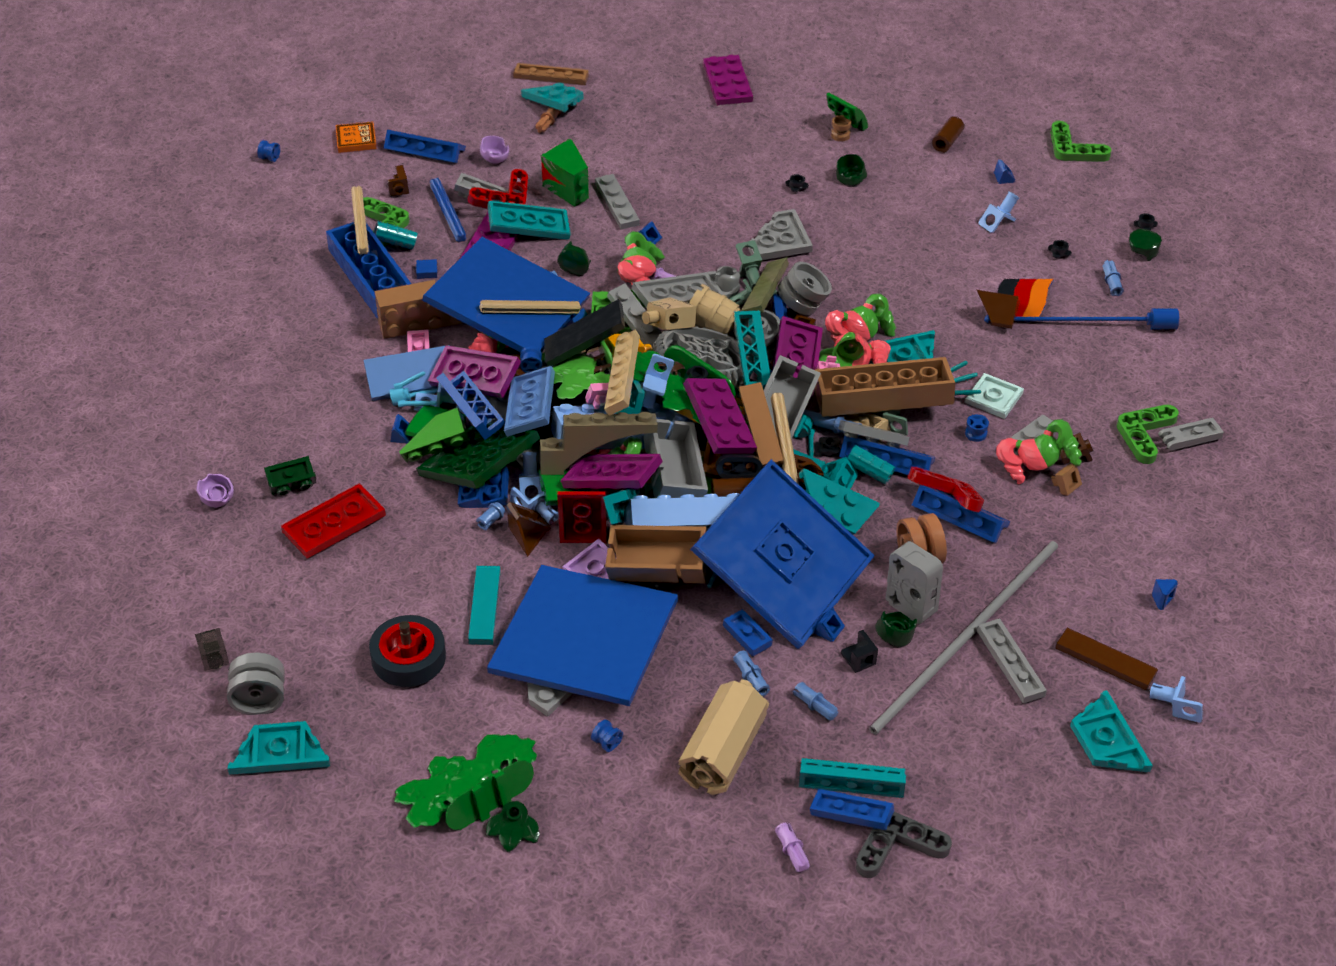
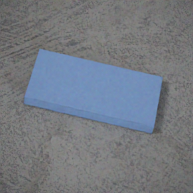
M445 346L365 359L364 366L372 401L391 398L390 389L394 388L395 383H400L423 371L425 372L424 376L405 385L404 388L408 387L410 393L438 388L431 386L428 379Z
M552 366L513 377L510 383L504 432L507 437L549 424L555 375Z

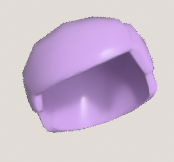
M486 136L482 138L480 154L490 163H501L508 158L509 146H505L504 139L501 137Z
M208 474L203 480H198L196 491L202 503L208 507L217 508L231 500L234 488L230 479L222 474Z

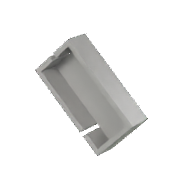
M780 355L764 388V394L775 432L776 427L771 396L773 393H782L784 395L792 439L821 373L802 365L798 377L795 378L793 375L798 363Z
M657 419V433H647L643 436L646 454H660L663 461L650 477L652 486H654V498L660 495L680 498V496L692 494L694 497H703L707 494L708 487L694 422L674 421L668 438L665 439L671 422L670 420Z

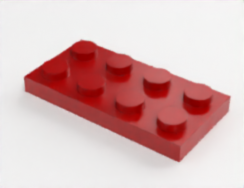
M359 483L281 525V530L308 559L386 516V511Z

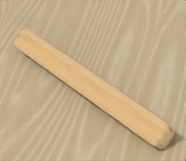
M353 186L351 193L357 250L360 255L368 254L369 247L362 187Z
M482 300L479 309L482 313L578 314L580 313L581 305L578 301Z
M773 393L771 404L777 439L784 460L782 469L799 485L784 395L782 393Z

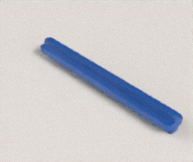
M431 179L430 187L456 241H465L466 233L440 179Z

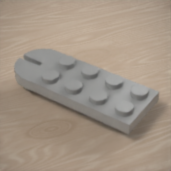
M721 266L716 271L633 282L632 290L646 308L648 302L670 297L689 303L697 289L702 291L701 284L709 286L710 290L725 295L729 299L740 291V273L734 267Z

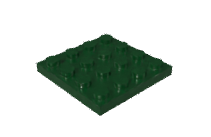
M487 423L486 427H490L493 423ZM472 425L467 429L470 440L464 441L460 446H450L443 449L440 453L434 454L422 463L416 470L421 477L477 489L484 486L485 482L492 476L499 474L501 469L507 464L514 462L521 453L532 448L533 444L540 437L535 430H528L507 437L503 426L484 440Z

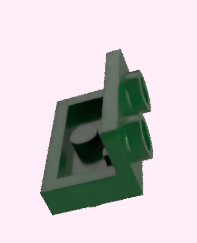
M309 456L264 467L271 495H286L291 490L297 488L305 490L311 488L316 483V474L313 472Z

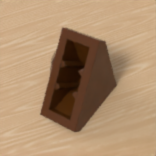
M977 290L991 320V326L1012 329L1020 305L1019 297Z
M509 502L507 504L508 527L528 557L551 528L538 512Z

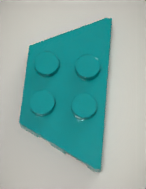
M563 83L521 90L523 98L563 112L568 111L569 104L574 106L577 102L584 99L583 91L577 90L575 87L565 86Z
M932 330L886 340L885 342L891 346L887 362L933 358L935 331Z
M805 468L799 472L800 479H804L805 491L852 535L862 527L880 505L879 502Z
M1107 690L1103 691L1100 698L1094 703L1091 702L1086 706L1084 712L1079 713L1072 719L1070 727L1093 766L1141 772L1151 771L1153 766Z
M306 721L261 724L252 727L248 733L247 740L238 749V756L233 763L230 762L227 769L229 775L319 768L330 767L329 756L322 750L316 736L312 734L311 728Z

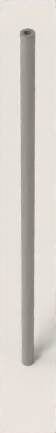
M1051 541L869 727V730L877 735L977 632L978 625L986 623L1058 548V544Z

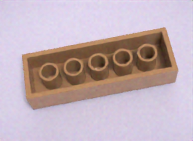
M946 357L815 369V371L821 373L815 386V394L822 417L954 404L955 380Z

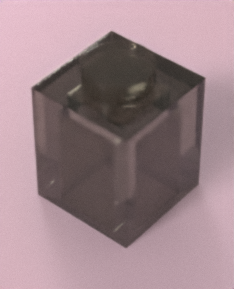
M220 628L195 634L205 671L229 665Z

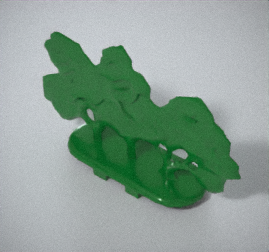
M499 734L486 735L477 745L475 759L467 760L464 756H453L450 759H447L445 756H434L427 768L430 771L431 777L422 780L413 779L399 786L395 791L394 801L404 805H413L406 816V820L414 828L420 825L434 826L439 822L445 810H447L446 823L453 830L464 829L478 819L484 822L491 817V811L499 806L503 808L505 804L512 801V798L525 791L532 782L534 768L531 763L537 757L532 748L536 741L530 738L521 739L517 735L507 734L501 736ZM507 760L508 766L501 770V762ZM448 800L451 804L445 805L444 801Z

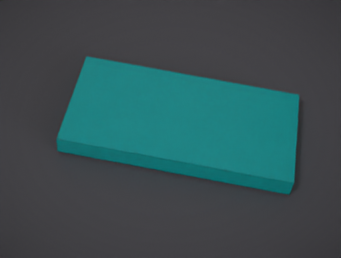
M488 201L490 231L570 239L571 233L566 209Z

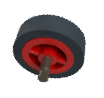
M403 615L389 619L374 631L370 639L369 650L374 672L381 680L394 686L412 687L424 684L438 675L446 661L443 632L436 623L422 616Z

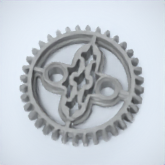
M695 326L662 331V334H659L656 339L653 351L664 357L668 347L678 345L727 376L733 383L734 388L744 386L738 341L734 337L713 331V329ZM749 353L746 356V360L754 365L753 355ZM659 366L660 369L666 370L665 366Z

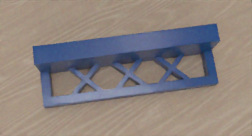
M388 129L384 143V149L454 163L458 162L459 152L465 151L466 148L465 145Z
M465 371L461 372L451 381H449L444 373L436 377L484 440L505 425L504 419ZM466 380L464 389L455 388L461 382ZM468 394H476L474 401H466ZM478 406H486L484 413H476ZM497 418L495 423L488 428L486 427L488 419Z
M844 436L839 456L841 458H848L853 447L857 445L895 466V472L907 475L911 467L930 471L931 464L935 461V456L888 446L880 442H870L861 437L852 438Z
M924 485L919 486L912 503L914 507L928 513H934L937 517L994 543L998 541L1002 529L1008 528L1010 524L1009 520L985 509H981L980 512L966 509L960 505L953 495Z

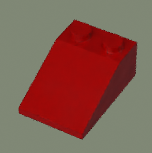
M557 491L560 543H593L597 539L607 543V509L603 499L606 496L605 491Z

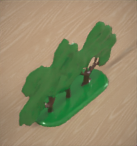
M672 345L667 348L664 357L674 360V365L667 380L665 394L661 396L664 398L662 401L664 408L675 411L689 409L693 419L701 425L683 385L688 378L686 374L687 369L693 366L704 367L709 373L707 379H726L735 398L734 385L727 376L683 347ZM651 350L644 353L637 352L634 380L644 382L652 355H660L659 353ZM655 363L654 369L658 372H664L665 370L660 369L659 366H665L667 369L665 363Z

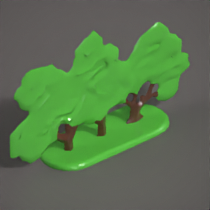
M604 340L585 349L584 353L580 352L553 367L555 371L554 384L562 383L556 390L559 399H573L584 389H589L590 384L609 383L610 374H605L604 371L608 368L611 371L613 356ZM598 347L600 355L587 357L586 353L590 349ZM545 351L542 353L541 360L545 361ZM603 358L607 365L596 366L598 359Z

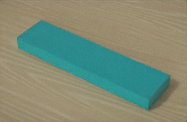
M500 566L476 567L468 636L469 644L493 645L501 575Z

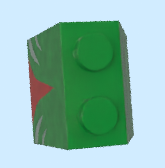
M571 139L541 155L542 186L574 207L589 198L588 166Z

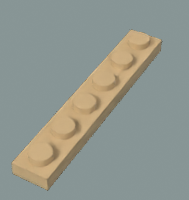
M636 329L629 333H622L616 340L604 407L609 416L629 407L640 339Z

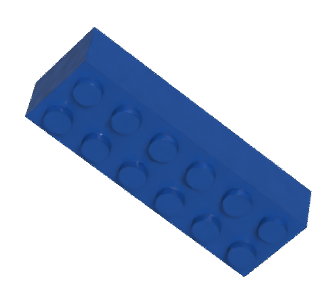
M355 222L326 231L329 252L378 319L374 291L409 285L411 282L367 223L368 254L360 255L358 253Z

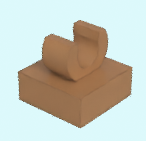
M1068 464L1062 470H1059L1055 476L1051 477L1053 485L1059 486L1062 495H1069L1082 485L1078 468L1073 464Z

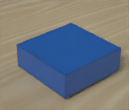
M437 259L416 260L417 279L438 278Z

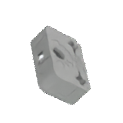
M911 541L906 542L892 552L889 556L886 600L889 602V605L908 616L911 620L917 619V624L923 623L936 613L939 607L943 574L942 562Z

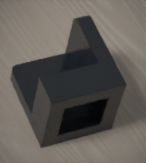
M861 630L858 631L857 643L842 649L841 655L853 671L857 673L877 664L878 648L866 632Z

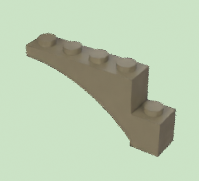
M598 412L587 415L579 413L563 415V439L547 438L540 440L541 475H564V470L573 462L608 442L638 434L657 433L656 413L640 412L639 414H627L625 412H618L609 416L608 414Z

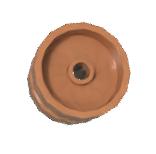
M934 513L919 515L917 520L914 517H909L898 521L896 529L898 548L911 541L937 557L942 564L945 562L947 555L945 534L938 517Z

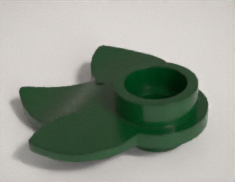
M511 801L504 805L501 813L491 817L487 823L486 834L487 836H499L502 847L509 853L519 845L522 838L526 841L537 843L539 839V826L535 819L528 816L527 808L523 803ZM512 810L519 811V815L516 817H512L509 814Z

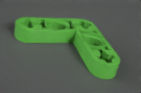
M1063 121L1052 123L1051 138L1054 155L1057 159L1062 161L1104 162L1110 159L1112 149L1108 145L1073 144L1069 125Z
M363 198L365 216L400 228H405L409 224L408 211L374 198ZM380 240L384 247H386L389 244L387 242H382Z
M1161 405L1123 413L1119 416L1117 429L1139 462L1152 464L1156 461L1158 453L1157 447L1146 430L1175 424L1179 411L1172 405ZM1147 417L1152 419L1153 421L1148 422L1143 420L1142 418ZM1137 436L1140 437L1142 440L1137 441L1132 439L1131 437Z

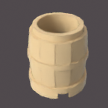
M701 284L702 291L697 289L689 304L696 306L695 326L713 329V331L728 334L729 336L734 329V311H741L742 309L734 301L728 299L727 296L712 291L709 286Z

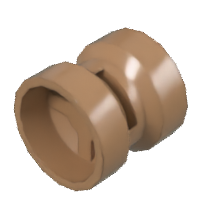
M843 115L834 117L832 120L833 129L831 137L836 141L848 140L850 138L851 119L848 120Z

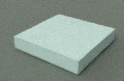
M984 373L972 389L981 390V394L968 395L965 398V403L1005 419L1022 396L1024 388Z

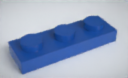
M818 789L809 808L812 816L882 830L887 829L894 813L893 803Z

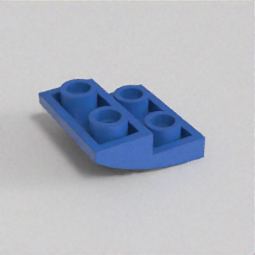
M507 467L502 468L499 474L492 476L480 488L474 489L459 485V507L488 508L491 503L495 502L500 503L502 506L507 505L509 471Z

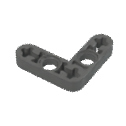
M894 812L890 820L894 825L892 824L890 827H887L886 830L872 828L858 854L856 870L861 876L866 878L877 876L895 841L938 859L945 858L950 854L952 841L946 833ZM904 826L903 832L900 833L899 830H901V827ZM909 831H917L921 834V838L911 839L907 833ZM926 836L930 837L927 844L925 843ZM881 840L885 842L886 847L882 849L875 848L872 842ZM939 842L943 843L940 848L935 847ZM870 855L874 856L873 865L865 867L864 864L868 863Z

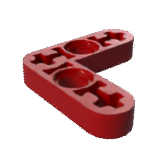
M514 169L510 175L508 193L474 187L469 190L467 200L472 206L488 209V201H493L492 199L525 205L528 174L522 169ZM513 190H519L522 193H516Z
M911 467L907 477L909 480L950 493L964 508L975 512L981 511L984 499L970 484L918 467Z

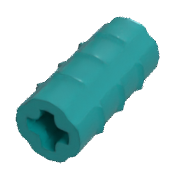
M377 221L374 228V234L382 242L411 250L415 246L417 232Z
M857 445L853 447L847 458L855 469L862 471L865 475L867 474L885 485L892 477L896 468L887 461L877 457V455H873Z

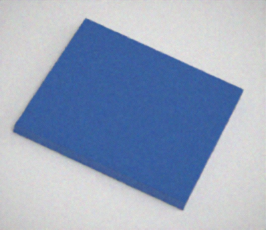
M481 237L423 295L422 301L520 353L527 346L537 347L542 352L545 349L544 338L561 330L575 314L482 313L479 309L480 302L482 300L578 301L582 307L588 300L590 292Z
M772 459L690 549L797 649L804 645L816 630L819 621L826 612L837 604L875 556Z
M541 565L487 666V672L630 706L677 604L678 594Z

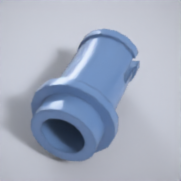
M491 503L488 506L489 509L476 519L477 525L480 528L487 530L498 518L502 519L504 517L505 509L500 503Z

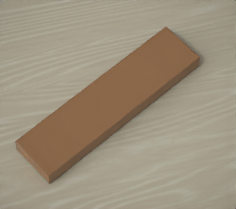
M517 63L513 72V78L577 85H586L589 76V70L523 63Z
M761 382L740 386L739 393L751 435L757 446V457L763 467L771 459L777 465H782L784 462Z

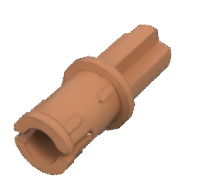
M550 107L547 112H544L541 115V119L535 125L538 133L545 132L550 125H553L561 111Z

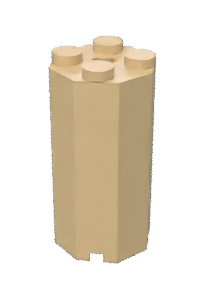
M732 681L720 685L679 759V765H681L679 775L691 787L698 789L699 786L708 788L706 793L715 795L726 792L767 715L769 702L753 688L749 681Z

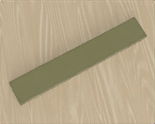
M787 257L767 263L741 311L764 312L789 265Z

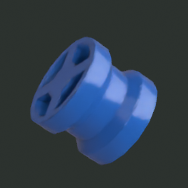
M262 140L257 149L258 157L263 160L267 158L269 161L275 162L280 155V145L275 142L269 143V141Z
M527 346L521 350L520 367L523 372L529 373L542 368V352L539 348Z
M979 414L969 416L966 423V437L975 442L985 440L989 426L988 419Z
M607 719L599 722L591 734V740L597 744L600 743L606 752H611L615 749L623 738V732L619 728H613L612 723Z

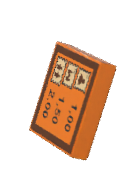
M374 122L335 125L338 153L377 149Z

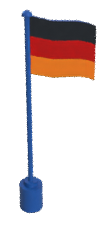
M1004 279L997 292L1019 297L1020 305L1015 321H1146V324L1150 325L1151 329H1178L1179 326L1178 308H1151L1146 317H1040L1046 305L1048 289L1054 279ZM988 315L984 318L986 323L991 321Z

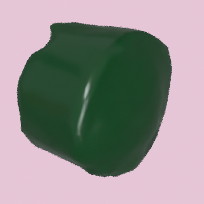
M847 154L840 157L836 164L837 180L845 185L854 186L866 179L867 170L863 159L856 154Z
M1137 229L1130 233L1129 245L1133 252L1146 256L1147 261H1151L1157 256L1162 242L1161 236L1158 233L1146 229Z
M570 241L560 252L557 262L563 271L581 276L589 270L591 260H589L584 249L573 246Z
M883 611L876 623L877 634L892 646L903 647L908 645L913 639L917 619L911 620L899 611L885 614L886 611Z

